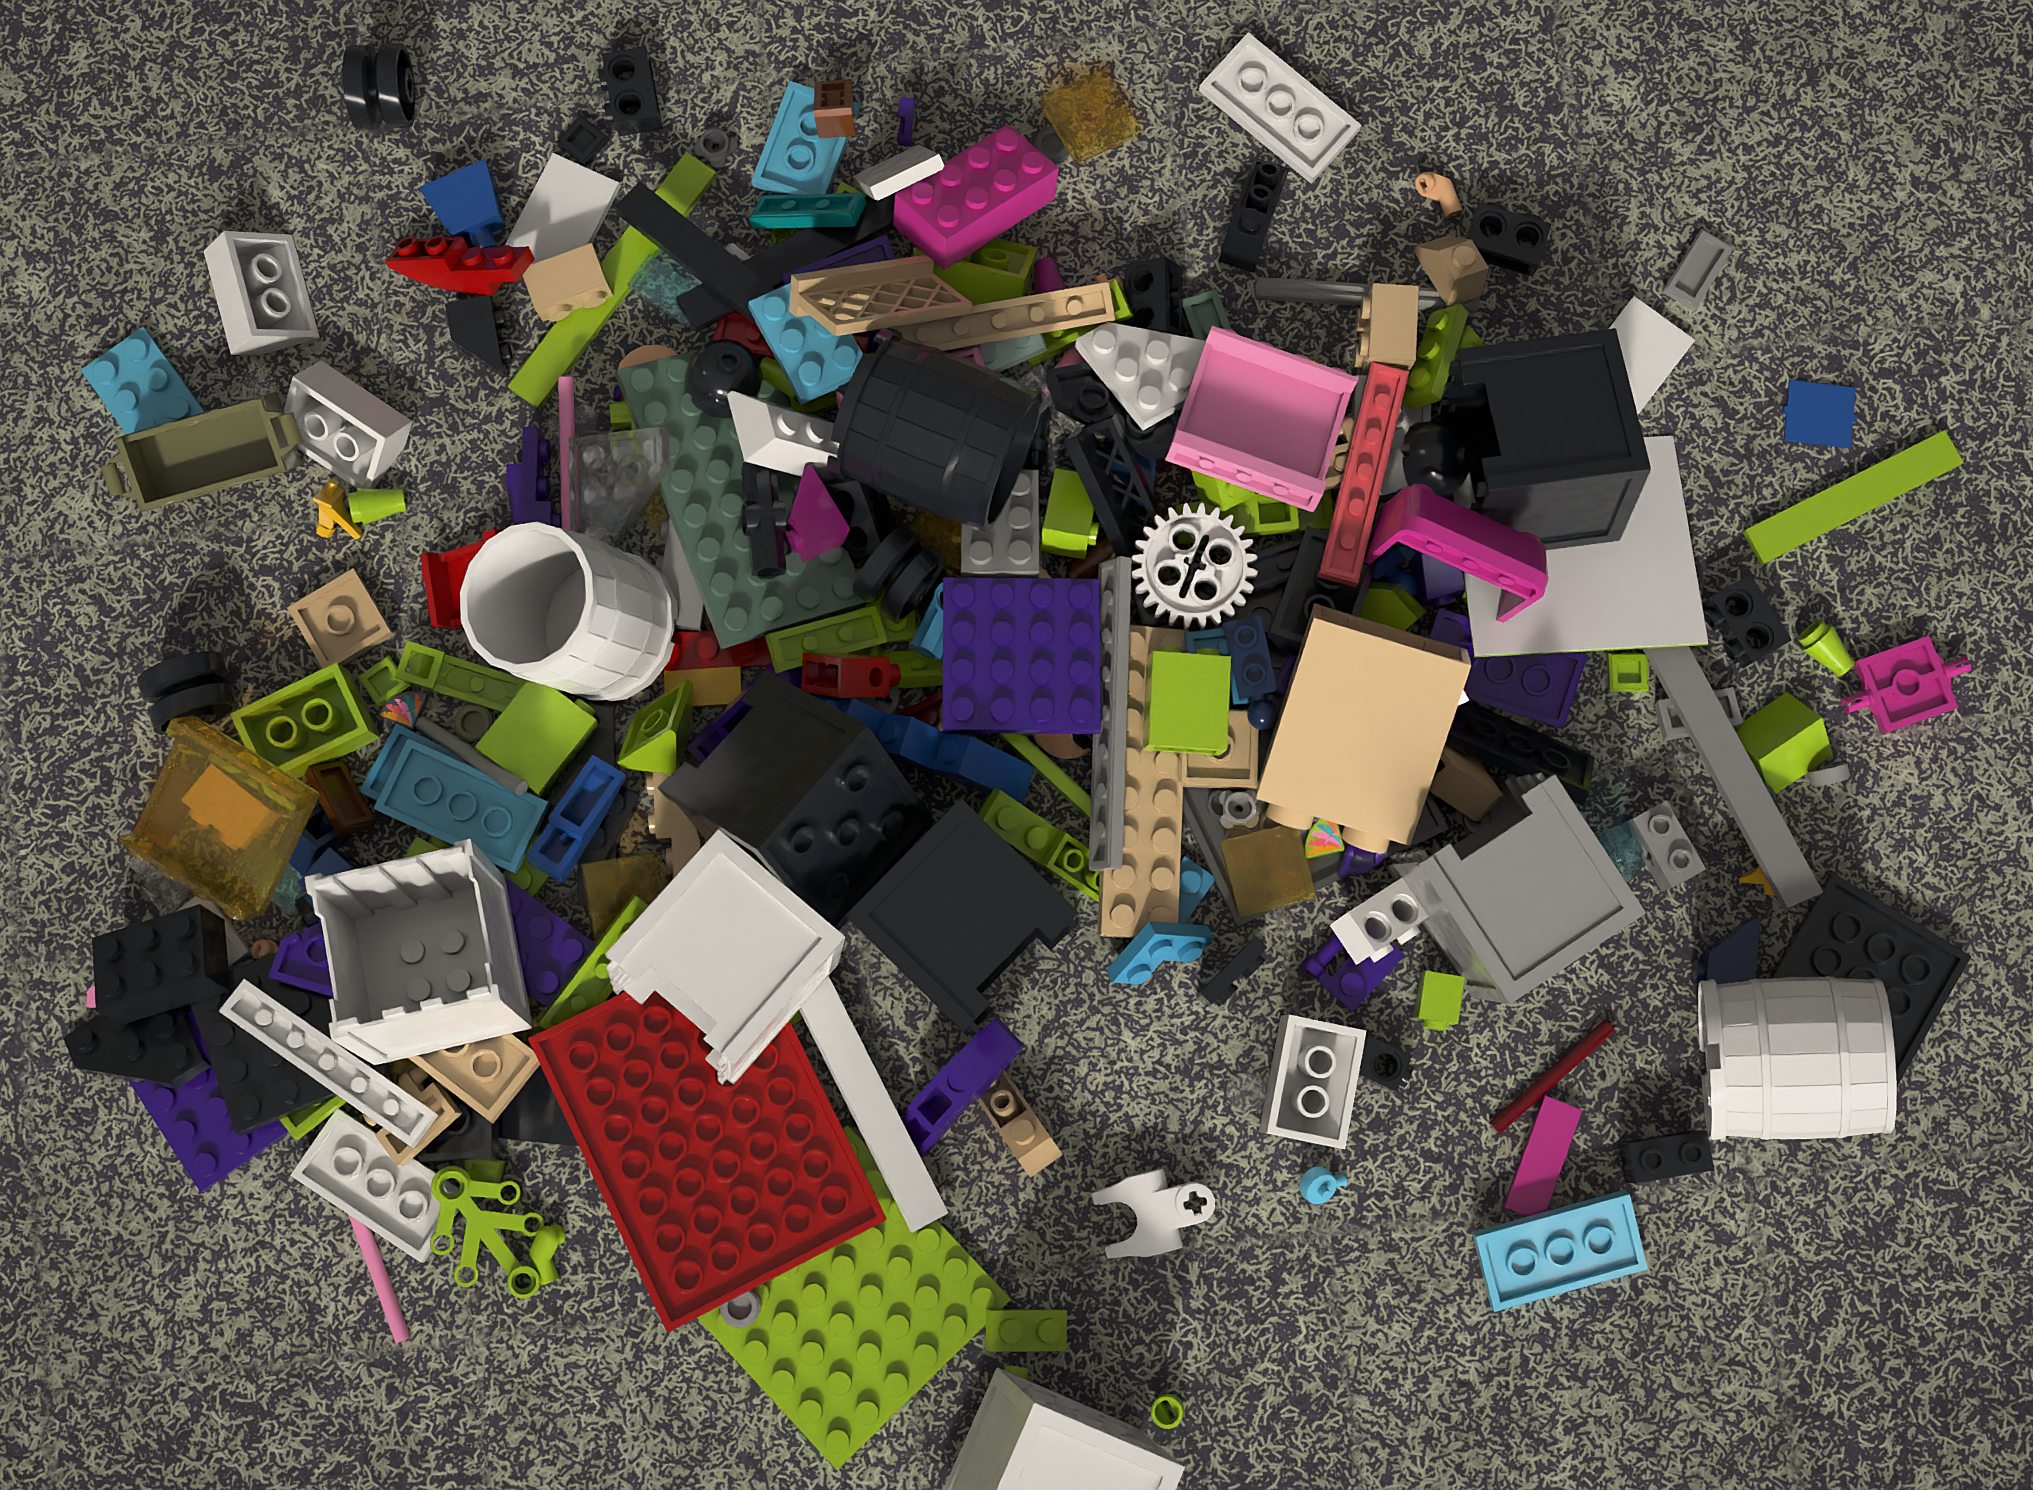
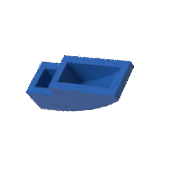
M592 755L548 817L549 824L527 853L529 864L563 883L603 821L626 778V774Z

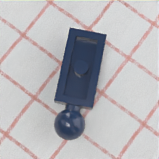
M1257 615L1223 623L1239 701L1252 700V704L1247 711V718L1254 728L1258 730L1270 729L1278 720V709L1272 701L1267 700V695L1278 693L1262 617Z

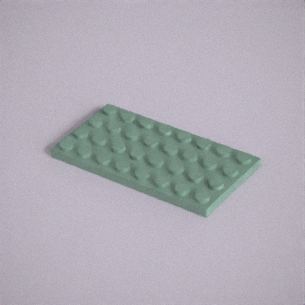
M696 350L617 369L616 379L721 649L866 606L867 602L852 591L853 584L858 575L848 551L842 546L803 563L799 554L790 550L785 536H783L787 563L785 575L777 576L774 579H759V577L751 575L748 536L743 535L741 521L742 504L744 502L741 467L746 461L743 458L733 416L732 418L723 419L707 415L693 404L688 389H685L684 379L687 365ZM756 357L759 360V363L761 364L763 358ZM762 380L758 398L789 407L784 393ZM776 470L779 500L785 504L787 524L801 476Z

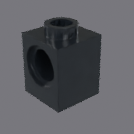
M1367 1035L1365 1037L1358 1077L1388 1091L1397 1092L1399 1086L1405 1088L1410 1080L1414 1066L1409 1064L1412 1055ZM1380 1054L1389 1056L1393 1062V1070L1386 1077L1378 1075L1374 1069V1061Z

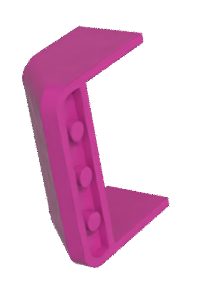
M1413 484L1410 487L1403 488L1382 506L1363 561L1371 564L1397 541L1504 589L1505 593L1496 617V621L1502 623L1542 598L1549 581L1546 547L1540 542L1541 540L1538 536L1507 527L1435 494L1433 489L1423 484Z

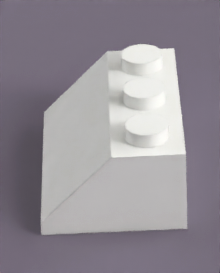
M223 231L204 250L231 355H263L320 338L292 235Z
M322 360L292 377L284 407L286 414L294 413L303 439L302 443L296 444L297 449L355 488L374 489L405 447L413 422Z
M731 391L727 394L744 461L797 476H802L804 468L812 464L823 483H828L835 478L827 469L828 456L831 455L837 458L839 443L830 440L834 422L739 392Z
M1290 1014L1281 1015L1259 1132L1345 1149L1367 1031Z

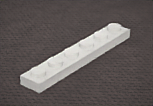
M243 979L219 1010L224 1016L413 1149L438 1117L434 1111L245 979Z

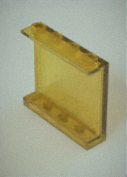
M194 715L171 719L165 733L175 738L174 744L134 832L119 836L117 842L130 849L129 853L133 857L149 861L160 868L161 874L165 877L180 881L190 887L195 896L203 900L212 901L223 908V912L228 917L244 921L263 915L321 793Z

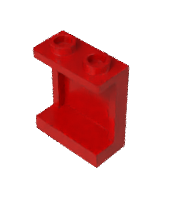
M491 529L482 532V541L438 554L428 551L421 554L422 578L425 582L428 600L427 611L433 627L447 630L463 629L461 623L460 591L469 563L487 540L503 530Z

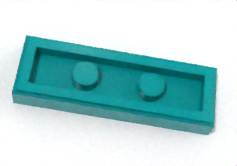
M863 193L762 196L751 213L749 220L752 229L854 227L867 203Z

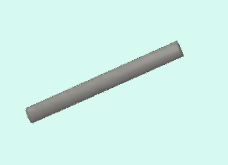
M425 716L420 717L416 721L415 728L516 795L521 796L527 791V782L512 772L505 770Z

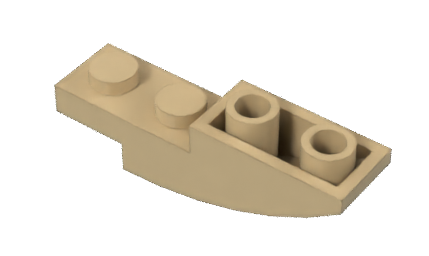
M647 772L648 795H654V810L648 813L650 834H656V839L661 843L672 842V848H666V866L668 871H673L674 879L704 846L703 835L678 805L666 798L657 788L667 776L672 777L673 775Z

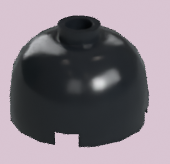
M730 339L711 340L700 346L689 360L684 385L692 397L691 401L698 409L709 416L723 419L732 418L727 394L735 391L758 398L762 383V370L759 360L742 343Z
M1437 421L1416 422L1409 427L1404 437L1403 445L1410 444L1409 456L1402 457L1404 475L1409 487L1413 484H1423L1433 489L1435 494L1443 497L1450 495L1463 485L1470 468L1474 464V451L1457 427Z

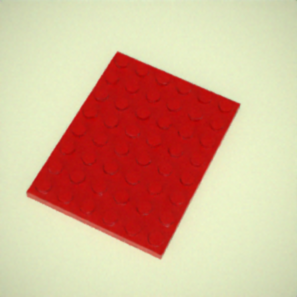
M654 990L642 1005L625 991L528 1038L667 1333L887 1220L790 1020L734 1085L729 1080L721 1084L718 1082V1071L705 1060L714 1049L703 1040L707 1035L657 991Z

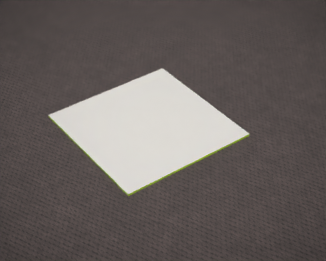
M1673 436L1643 437L1651 471L1620 541L1546 550L1549 581L1544 596L1506 622L1496 621L1505 590L1463 571L1474 657L1708 645ZM1469 474L1463 485L1452 493L1453 502L1470 509L1472 503H1475Z

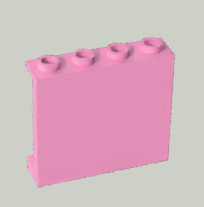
M1212 326L1203 346L1165 460L1314 512L1323 496L1327 483L1324 480L1350 395L1359 377L1350 375L1340 368H1330L1316 363L1304 355H1294L1277 349L1270 343L1257 342L1240 336L1231 329H1221Z

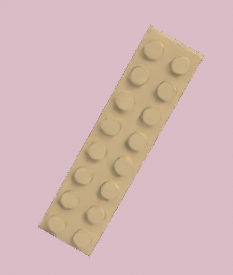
M1130 625L1122 869L1103 870L1100 872L1097 936L1135 938L1149 921L1178 923L1183 786L1179 785V753L1142 750L1146 659L1152 651H1158L1159 646H1177L1181 648V653H1187L1184 633L1189 632V630Z

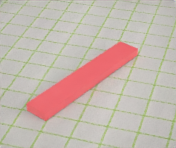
M1372 362L1369 367L1318 573L1319 578L1356 587L1358 584L1409 371Z

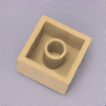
M1373 283L1368 296H1362L1361 307L1357 308L1355 331H1362V333H1360L1359 345H1355L1353 362L1354 367L1360 368V375L1367 376L1372 362L1409 371L1410 373L1416 361L1419 286Z

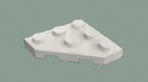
M1106 322L1077 338L1075 348L1139 427L1145 430L1183 408L1205 341Z

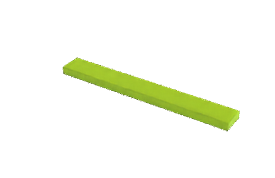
M685 152L655 193L684 217H687L715 180L717 173L688 152ZM630 225L601 263L613 296L606 298V301L600 306L576 309L571 311L568 317L557 321L507 387L540 410L558 387V377H565L661 249Z

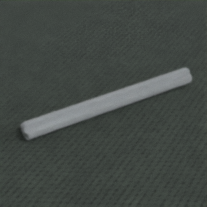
M1259 277L1255 284V297L1259 300L1361 306L1362 296H1368L1372 284ZM1419 287L1418 310L1437 311L1448 308L1436 288ZM1480 297L1460 304L1469 313H1476L1479 308Z

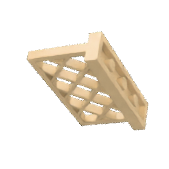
M927 255L793 274L791 275L789 311L796 317L810 315L834 336H841L972 314L973 303L933 274L934 260Z

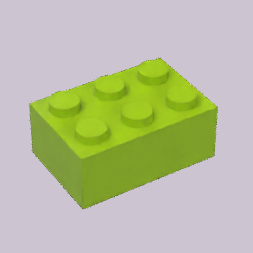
M337 662L230 714L261 783L274 789H278L304 776L310 766L333 762L381 738L350 671Z

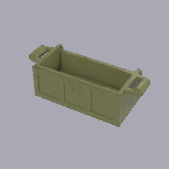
M273 392L116 437L114 439L119 454L111 459L107 465L100 468L111 497L120 495L136 498L142 513L286 472L303 465L296 444L302 443L303 439L294 413L286 414L278 392ZM122 461L132 491L126 492L116 462Z

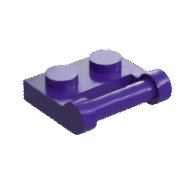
M1334 932L1312 957L1307 956L1300 966L1352 1013L1405 954L1390 942L1394 950L1375 963L1369 956L1356 965L1351 956H1349L1336 972L1330 976L1323 968L1343 947V944Z

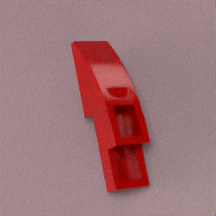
M438 235L432 238L407 237L400 240L396 244L395 250L385 262L388 268L430 286L458 293L494 295L503 282H517L535 258L529 246L511 247L510 245H504L499 248H481L478 246L468 248L462 236L445 237Z

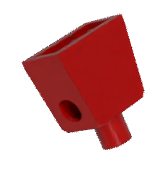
M803 652L801 690L807 693L838 698L887 697L889 687L898 686L901 680L899 665L890 663L889 657L857 653Z

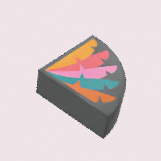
M418 691L401 693L386 702L377 716L416 731V721L422 716L430 695Z

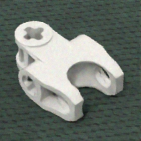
M1164 1168L1128 1176L1110 1187L1092 1193L1094 1205L1122 1202L1129 1205L1137 1217L1136 1230L1129 1239L1105 1245L1107 1259L1125 1256L1149 1257L1180 1249L1183 1247L1179 1228L1208 1220L1215 1208V1198L1211 1190L1204 1184L1188 1182L1168 1187ZM1192 1191H1196L1198 1197L1206 1198V1203L1200 1205L1201 1212L1195 1214L1191 1208H1184L1183 1202L1189 1200V1193Z

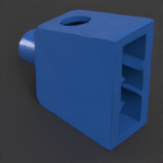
M485 159L419 187L421 193L451 237L462 236L465 243L471 242L473 247L498 248L492 233L506 227L495 178Z

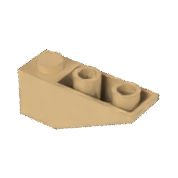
M1004 1070L980 1097L978 1102L1031 1178L1063 1154Z

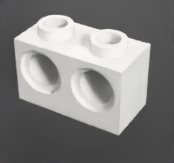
M1402 877L1340 917L1330 927L1356 965L1369 956L1375 963L1394 950L1390 942L1397 939L1402 945L1420 933L1416 925L1427 919L1429 915Z

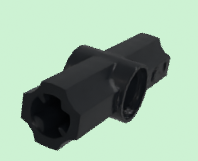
M744 462L741 467L742 489L744 493L741 521L743 535L748 536L751 575L757 576L759 579H774L777 576L785 575L787 570L783 539L786 531V509L784 502L779 500L777 471Z

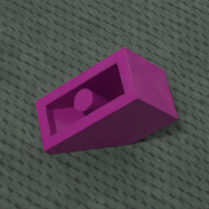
M812 464L804 468L798 483L784 535L790 550L794 553L797 552L803 563L843 545L850 531L848 524Z

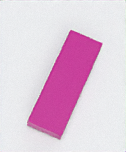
M1548 1096L1542 1097L1506 1196L1504 1208L1526 1217L1547 1211L1580 1119L1581 1109Z

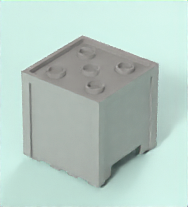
M1542 772L1533 776L1529 774L1523 777H1515L1512 780L1509 778L1501 781L1500 783L1503 787L1501 793L1504 796L1490 810L1495 819L1453 846L1449 843L1431 856H1428L1425 850H1420L1418 846L1409 852L1406 851L1400 854L1395 852L1390 855L1393 862L1386 866L1387 870L1395 882L1403 877L1429 915L1427 919L1422 921L1423 925L1456 975L1465 977L1464 986L1472 998L1512 1004L1646 914L1555 774L1545 778Z

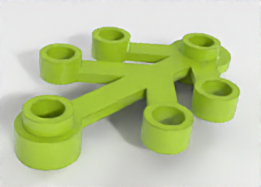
M446 1166L440 1169L434 1175L431 1182L432 1194L440 1203L436 1232L430 1238L431 1250L437 1255H446L453 1250L455 1241L451 1230L457 1207L467 1222L460 1263L454 1269L456 1283L462 1287H470L476 1283L479 1276L476 1262L481 1238L508 1274L507 1287L511 1294L521 1299L533 1296L540 1286V1277L537 1271L529 1265H521L494 1228L522 1231L525 1235L533 1237L544 1227L543 1218L537 1212L532 1213L533 1211L519 1215L480 1210L470 1197L497 1198L502 1204H514L520 1198L521 1190L518 1184L512 1180H504L501 1183L471 1180L467 1171L461 1167ZM449 1178H455L459 1181V1188L454 1193H448L444 1190V1183ZM506 1185H512L516 1189L515 1196L510 1200L503 1199L500 1194L501 1189ZM529 1217L538 1218L540 1222L538 1229L527 1231L524 1227L525 1220ZM440 1235H446L450 1239L449 1246L444 1250H439L434 1246L435 1239ZM463 1267H470L474 1271L473 1278L467 1282L461 1281L458 1278V1273ZM521 1273L528 1274L531 1279L530 1284L525 1288H519L515 1284L516 1277Z

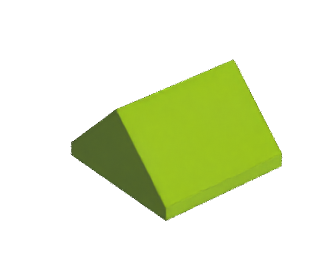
M685 679L634 713L617 761L620 767L672 775L679 769L693 724V686L691 681Z
M1788 692L1743 721L1740 728L1734 729L1763 783L1770 786L1775 794L1833 755L1823 718Z

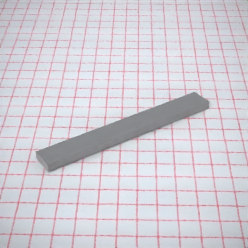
M1123 556L1101 562L1098 568L1100 734H1093L1089 871L1098 872L1122 869L1132 564V558Z
M1690 647L1642 648L1783 910L1786 911L1821 895L1823 891Z

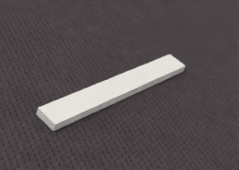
M828 976L802 1005L799 1011L912 1233L948 1214V1211Z

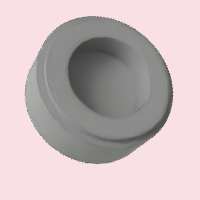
M1847 763L1808 772L1809 780L1813 787L1841 782L1849 779L1851 776Z
M752 1289L721 1305V1316L726 1323L733 1327H746L759 1317L762 1307L761 1299L758 1293Z

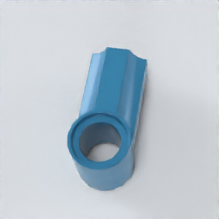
M943 583L939 584L936 588L934 597L910 644V647L919 654L939 661L943 656V605L940 602V598L943 596Z

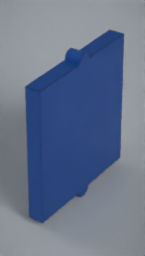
M1789 380L1787 405L1782 409V412L1786 414L1784 441L1850 449L1853 422L1857 420V416L1854 414L1856 388Z

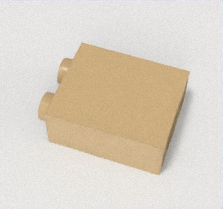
M1314 603L1278 720L1275 724L1258 777L1256 799L1269 803L1266 811L1267 817L1282 825L1303 830L1311 828L1314 817L1343 825L1345 827L1341 836L1342 839L1357 848L1370 852L1385 853L1390 840L1410 846L1471 668L1467 649Z

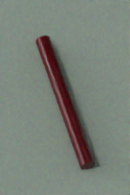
M1604 1019L1489 1122L1490 1126L1500 1135L1616 1031L1615 1028Z

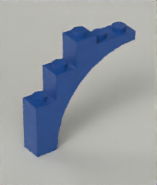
M814 696L868 725L892 760L947 778L988 796L996 788L1017 802L1024 803L1035 769L1034 766L974 737L942 733L941 730L914 717L885 713L856 698Z

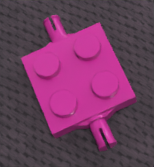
M1930 636L1857 660L1854 668L1861 683V693L1842 698L1841 705L1844 706L1857 702L1843 708L1846 714L1868 707L1874 715L1881 735L1959 708L1951 690V677L1970 672L1971 663L1956 668V666L1969 662L1966 656L1944 663L1936 653Z

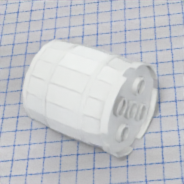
M539 522L509 526L487 540L472 559L460 591L461 623L471 647L490 665L502 668L516 677L563 690L589 700H624L648 687L669 662L675 645L671 642V638L674 632V620H678V608L676 598L666 577L645 558L623 552L602 541L563 528H556Z
M1829 976L1757 978L1749 981L1717 985L1714 979L1700 981L1698 985V1029L1700 1050L1705 1052L1707 1074L1701 1075L1705 1121L1709 1140L1720 1139V1142H1725L1726 1136L1754 1137L1766 1140L1844 1138L1853 1135L1892 1132L1895 1126L1897 1094L1895 1047L1888 997L1884 984L1880 979H1845Z

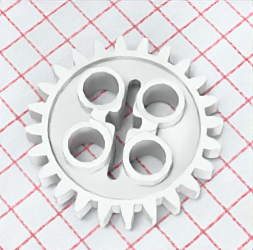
M1185 503L1182 515L1179 516L1170 507L1168 508L1167 521L1158 515L1154 517L1156 530L1146 526L1143 528V534L1148 541L1136 540L1135 547L1143 552V554L1132 556V563L1141 566V568L1132 571L1131 577L1143 580L1136 587V594L1148 592L1149 595L1143 603L1144 607L1156 603L1158 607L1155 617L1159 618L1167 612L1170 614V626L1178 618L1183 619L1184 630H1188L1192 620H1197L1200 629L1204 630L1206 618H1211L1213 623L1218 626L1221 623V612L1230 618L1234 616L1235 612L1231 605L1232 603L1242 607L1245 605L1246 600L1240 592L1252 593L1254 587L1245 579L1256 578L1258 572L1247 567V565L1257 560V555L1246 554V550L1252 546L1253 540L1241 541L1240 537L1245 527L1240 526L1233 530L1230 527L1233 515L1226 517L1223 521L1218 519L1220 508L1218 507L1213 510L1211 515H1206L1204 503H1200L1197 513H1191L1189 505ZM1181 533L1188 534L1192 537L1194 545L1188 550H1180L1175 547L1172 539ZM1207 535L1209 542L1200 561V568L1202 570L1198 569L1195 572L1186 597L1180 598L1179 592L1188 573L1189 566L1187 564L1193 562L1202 537ZM1214 548H1223L1229 553L1230 560L1222 565L1215 564L1209 558V552ZM1169 568L1176 571L1180 578L1178 583L1172 586L1162 584L1158 579V574L1163 569ZM1200 583H1208L1213 586L1216 595L1211 600H1201L1196 596L1194 588Z

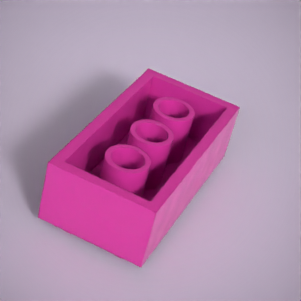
M1007 124L945 162V167L942 170L895 193L893 226L922 252L933 259L940 268L946 270L1055 199L1059 167Z

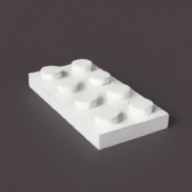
M1249 32L1199 87V92L1311 184L1355 137L1361 128L1360 123Z
M338 1108L334 1111L290 1176L419 1262L424 1263L432 1252L430 1238L436 1232L440 1203L434 1198L431 1191V1182L437 1172L414 1157L405 1166H397L376 1138L375 1131ZM446 1180L444 1183V1190L448 1193H454L459 1188L449 1180ZM457 1207L455 1211V1216L459 1212V1209ZM442 1235L435 1239L434 1246H436Z

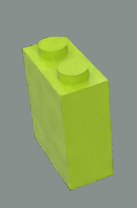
M1159 646L1158 651L1150 653L1146 659L1142 750L1217 756L1227 751L1231 656H1220V651L1216 649H1197L1196 654L1181 653V648L1177 646Z
M528 680L475 748L505 770L512 772L527 782V790L542 799L599 726L597 720L593 717L596 713L595 710L584 701L577 698L573 703L562 694L563 690Z

